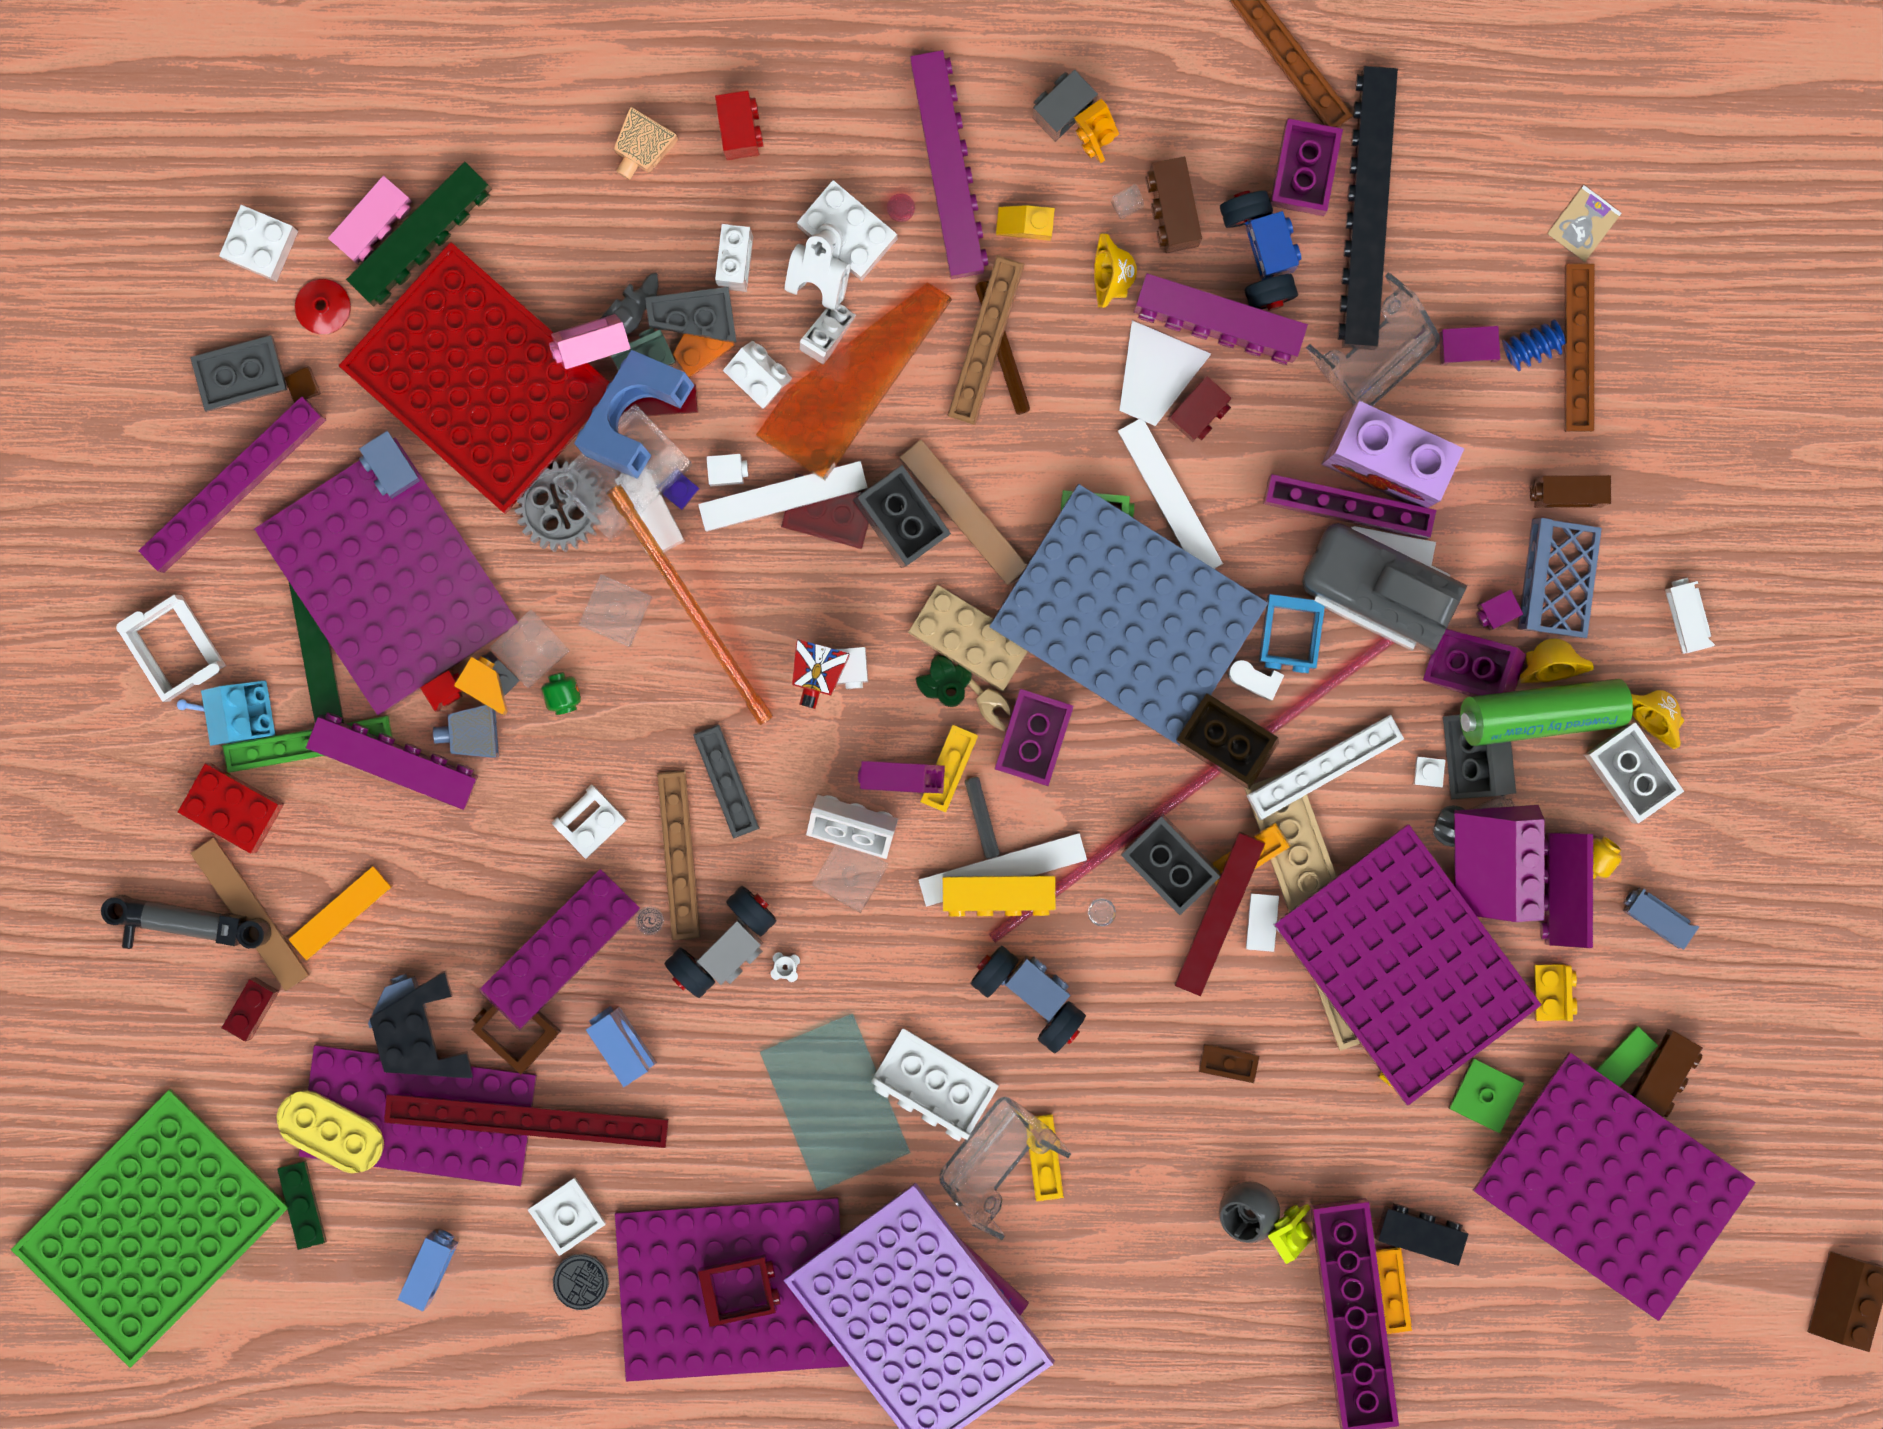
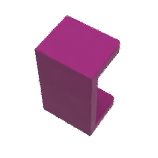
M1498 326L1442 329L1439 332L1441 365L1490 360L1491 362H1498L1500 360Z

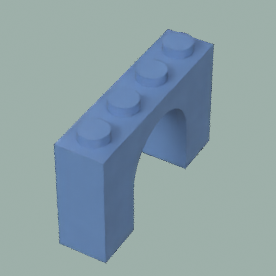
M631 350L627 358L621 363L620 369L613 381L608 384L602 399L592 410L591 416L584 428L579 431L574 444L584 456L638 479L652 455L642 443L618 433V422L622 412L632 402L645 397L657 398L681 408L695 385L685 372Z
M610 1006L589 1020L592 1026L586 1029L587 1033L623 1087L648 1072L650 1067L657 1063L620 1007L613 1010Z

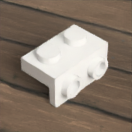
M754 341L742 347L723 370L763 409L792 380L786 368L776 363L767 354L766 349Z

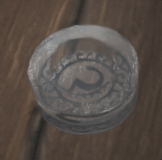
M645 907L636 916L637 928L647 935L659 932L664 925V916L656 907Z

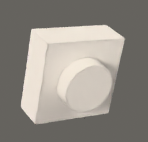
M1416 757L1413 785L1443 787L1445 760Z

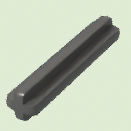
M978 777L966 779L965 785L984 855L988 859L997 857L999 849L980 779Z

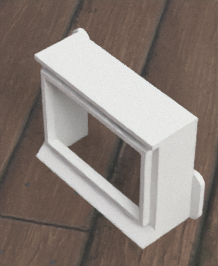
M182 595L171 596L145 614L137 611L119 622L116 626L117 631L122 636L162 702H170L192 686L200 685L216 675L221 668L226 666ZM173 608L209 664L174 688L168 682L137 632Z

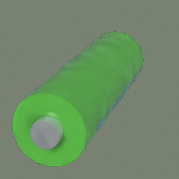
M1609 679L1467 697L1461 705L1460 722L1466 741L1470 745L1479 746L1625 727L1632 718L1633 701L1631 692L1622 679Z

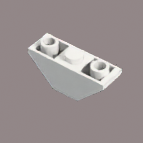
M841 304L835 310L826 308L801 339L800 350L821 364H824L836 349L856 315Z

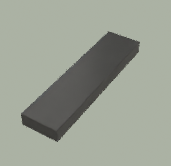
M720 725L693 734L733 839L760 829Z

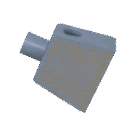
M487 705L448 714L449 726L433 727L434 743H450L451 754L499 757L496 711Z

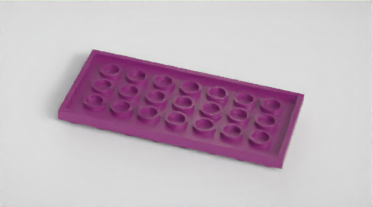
M314 1045L308 1091L317 1092L371 1120L378 1126L383 1135L384 1149L381 1158L373 1167L522 1186L528 1136L384 1123L387 1094L533 1107L536 1074L523 1073L520 1075L514 1071L472 1066L474 1074L472 1078L386 1073L383 1070L379 1053ZM301 1149L299 1151V1157L319 1159Z

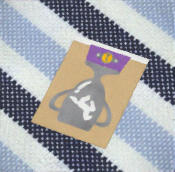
M1583 185L1547 234L1586 262L1621 215V212Z

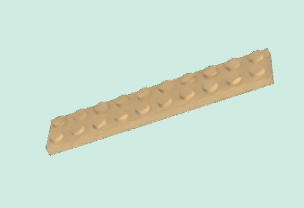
M1285 773L1254 783L1249 790L1244 787L1246 794L1248 795ZM1307 794L1262 820H1259L1250 803L1260 832L1276 823L1291 845L1288 849L1270 859L1289 912L1337 877ZM1315 982L1338 1049L1341 1051L1360 1044Z

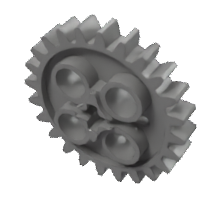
M554 461L553 469L547 468L524 493V496L517 501L522 507L516 509L515 513L523 516L517 523L520 526L527 525L522 532L526 536L532 534L530 541L534 544L540 540V547L545 549L550 543V548L553 552H556L558 546L561 545L562 550L567 552L568 544H572L575 549H579L578 540L581 539L587 544L589 543L586 537L588 533L594 536L597 535L593 526L603 525L597 517L606 515V512L599 508V506L606 504V500L598 498L604 491L601 487L594 488L598 480L596 478L589 479L591 473L587 469L581 473V467L576 464L571 470L568 461H565L563 467L560 468L559 464ZM567 483H574L573 492L564 495L563 487ZM552 484H555L558 498L564 503L562 509L570 523V529H566L563 515L557 510L559 505L552 493ZM548 493L549 499L547 503L537 505L539 495ZM577 508H584V516L579 520H573V512ZM554 518L558 519L557 528L548 531L546 527L548 521Z

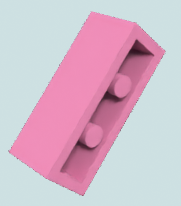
M383 175L328 239L356 264L360 261L364 262L374 252L372 247L378 240L383 241L390 235L393 230L391 227L397 219L402 220L410 212L411 207L409 205L412 201Z

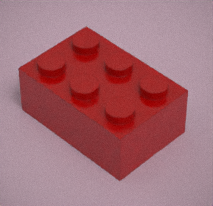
M205 763L180 806L178 813L252 854L258 852L284 804L214 764Z

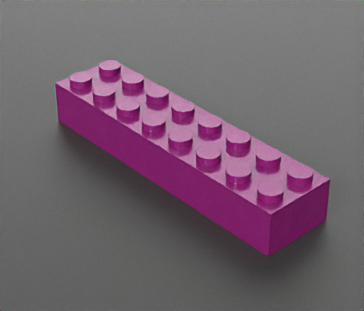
M1366 1198L1310 1205L1340 1429L1399 1426L1369 1201Z

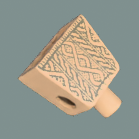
M631 107L614 147L615 152L623 157L616 172L628 180L632 178L638 167L650 173L677 143V135Z

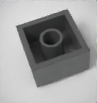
M1073 70L1070 74L1067 72L1063 73L1054 82L1055 87L1049 94L1045 91L1034 101L1032 118L1055 142L1076 123L1074 117L1097 100L1098 93L1076 70Z

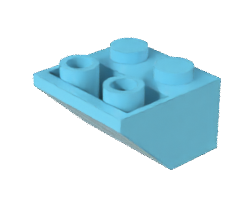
M267 681L218 686L201 691L210 746L275 736Z

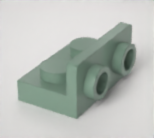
M654 328L640 333V339L629 342L631 349L611 355L618 371L621 363L627 358L631 350L669 366L676 363L662 331H655Z

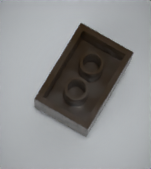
M1206 693L1176 739L1179 747L1248 790L1279 744L1277 736Z

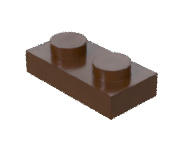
M1204 1044L1199 1072L1254 1083L1260 1056Z

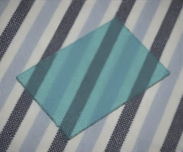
M853 1013L835 1021L832 1020L828 1024L785 1042H779L777 1045L760 1052L817 1192L832 1185L840 1184L844 1180L885 1163H891L892 1160L910 1153L889 1099L873 1090L875 1085L871 1083V1080L877 1070Z

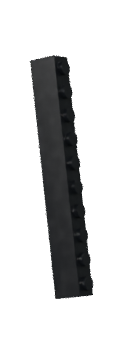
M1364 66L1361 74L1356 76L1355 91H1360L1359 102L1354 103L1353 118L1358 119V127L1353 129L1351 146H1356V155L1351 157L1349 173L1354 174L1353 185L1349 184L1347 201L1352 202V211L1347 212L1345 228L1350 229V239L1345 240L1343 256L1348 257V267L1343 268L1341 283L1346 285V295H1341L1339 309L1340 312H1344V323H1339L1338 340H1342V348L1376 350L1378 347L1398 68Z

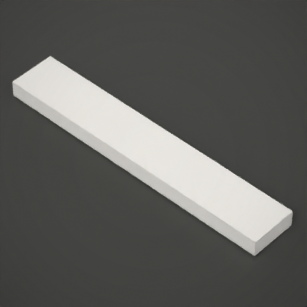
M1138 419L1118 430L1122 441L1181 548L1213 569L1222 565L1223 562L1145 421Z
M861 461L698 505L705 531L708 532L868 489Z
M1388 715L1246 796L1259 820H1262L1404 740V737L1392 715Z
M1080 833L925 877L919 879V884L927 907L943 902V877L1034 876L1086 861L1087 858Z

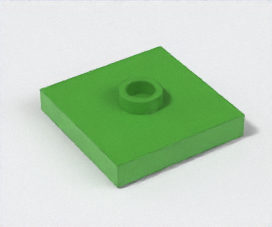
M1472 1058L1449 1109L1495 1132L1501 1133L1524 1083Z

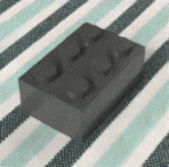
M903 465L894 469L853 499V502L901 568L908 566L951 534Z
M1163 813L1126 847L1121 854L1179 915L1191 906L1221 876V872Z

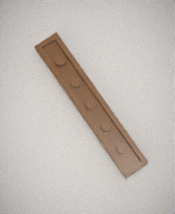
M998 255L996 257L948 417L976 425L1025 266L1024 263Z
M922 440L918 441L900 457L903 463L1007 586L1023 573L1027 564Z
M686 771L657 773L672 940L700 938Z
M212 838L190 853L232 914L246 916V921L261 918L269 923L271 927L270 940L266 944L256 947V950L283 989L288 991L308 977L310 974L217 839ZM251 926L249 935L253 940L257 941L259 932L255 927Z

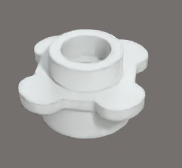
M780 952L774 954V969L770 973L771 977L774 980L780 978L787 979L789 982L797 980L798 974L796 969L800 963V958L795 954L791 956H784ZM786 964L788 966V969L784 970L783 965Z

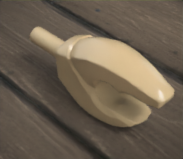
M971 678V682L968 685L978 695L976 701L982 716L994 727L1006 731V726L993 712L995 708L1001 707L1011 716L1012 709L1009 702L1002 694L988 688L983 691Z

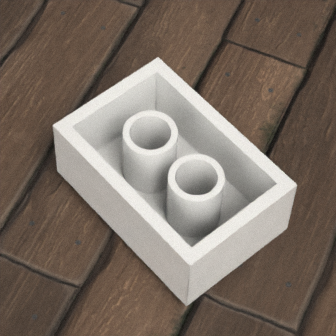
M834 180L797 222L798 228L809 237L814 235L822 224L828 223L836 226L843 236L839 260L850 264V272L861 281L898 239L897 234Z
M1631 722L1584 754L1632 823L1639 824L1684 792L1636 722Z

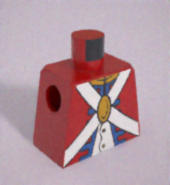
M797 639L792 685L803 688L799 705L816 709L820 693L832 696L849 660L850 653Z

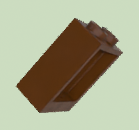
M1611 475L1541 476L1534 480V485H1530V501H1534V508H1602L1611 504Z
M494 1005L488 1011L483 1008L472 1020L476 1024L471 1030L520 1075L530 1067L561 1033V1030L539 1011L532 1019L545 1032L518 1060L483 1028L499 1010Z

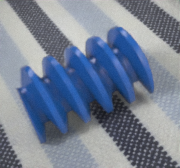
M1555 319L1551 321L1550 327L1544 323L1541 325L1540 331L1535 327L1530 329V336L1528 333L1522 332L1519 339L1516 336L1510 337L1509 344L1502 340L1505 354L1510 364L1518 372L1521 371V362H1524L1529 368L1531 367V358L1534 357L1538 363H1541V354L1544 353L1548 359H1551L1552 350L1555 349L1561 355L1563 354L1562 346L1566 344L1563 331Z

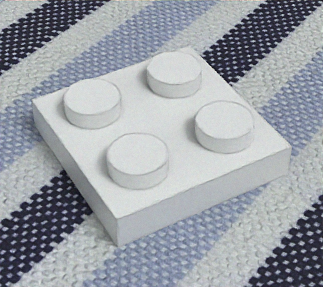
M575 1177L528 1209L559 1256L606 1225L605 1220Z

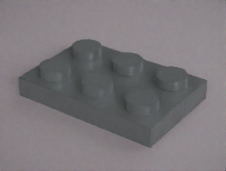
M271 335L190 357L204 411L206 412L287 390L274 338Z

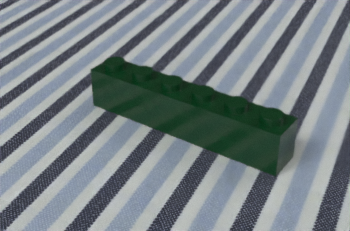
M464 162L346 280L373 307L377 303L382 305L389 299L392 294L390 290L396 284L400 286L411 276L409 271L417 264L419 266L424 264L431 256L430 251L436 245H443L451 236L449 232L456 225H463L471 216L469 212L476 205L480 207L489 199L491 187Z

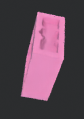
M616 314L552 333L553 342L549 343L553 359L556 360V363H561L565 369L631 349L623 322Z

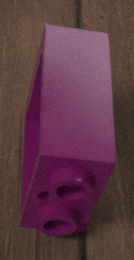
M862 761L861 767L858 770V782L860 783V789L943 794L945 766Z

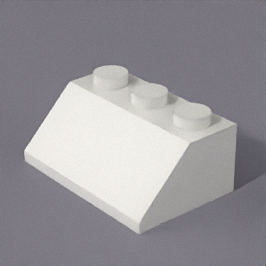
M817 795L811 811L806 835L887 859L898 818L884 811L875 812L868 810L863 805L857 803L848 804L841 802L833 796Z

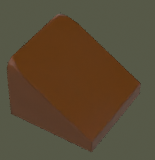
M308 366L285 377L294 403L301 397L310 399L321 394L312 369Z

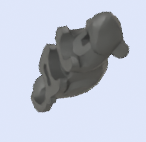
M653 273L647 276L638 290L634 291L633 285L629 284L623 292L625 298L622 301L616 299L601 318L616 314L623 322L626 334L636 330L646 310L645 298L657 296L659 287L658 274Z

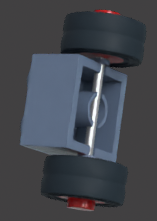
M1000 946L991 957L986 955L976 968L979 971L970 984L987 998L1000 985L1005 984V986L1047 1020L1048 1024L1037 1038L1040 1043L1053 1053L1058 1052L1066 1043L1070 1045L1080 1033L1077 1029L1083 1023L1086 1015L1069 1001L1065 1003L1070 997L1067 991L1068 984L1056 974L1053 978L1046 974L1045 971L1048 968L1035 957L1031 960L1025 957L1012 972L1019 959L1004 946Z

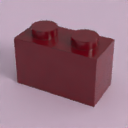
M1206 376L1170 416L1168 421L1192 442L1197 437L1202 441L1212 430V427L1209 425L1215 417L1221 420L1231 407L1228 405V402L1232 398Z
M256 977L249 979L221 1028L245 1042L252 1040L277 997L279 990Z

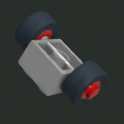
M741 886L727 899L726 903L738 916V921L700 959H695L690 953L680 947L666 960L664 964L674 976L672 980L683 991L687 989L694 996L700 998L714 985V979L720 985L725 981L731 984L743 972L740 966L745 961L751 964L763 952L759 947L764 942L757 935H764L777 920L767 909L769 904L758 893L754 896L747 888Z

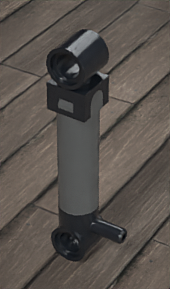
M126 895L107 899L101 907V916L106 923L110 925H125L122 939V948L125 949L133 948L136 927L213 940L218 944L230 946L241 944L248 949H254L266 944L271 937L269 923L261 918L246 921V916L220 914L133 899ZM116 903L120 904L123 908V915L121 917L115 914L114 907ZM251 926L255 927L259 932L257 941L253 940L249 935Z

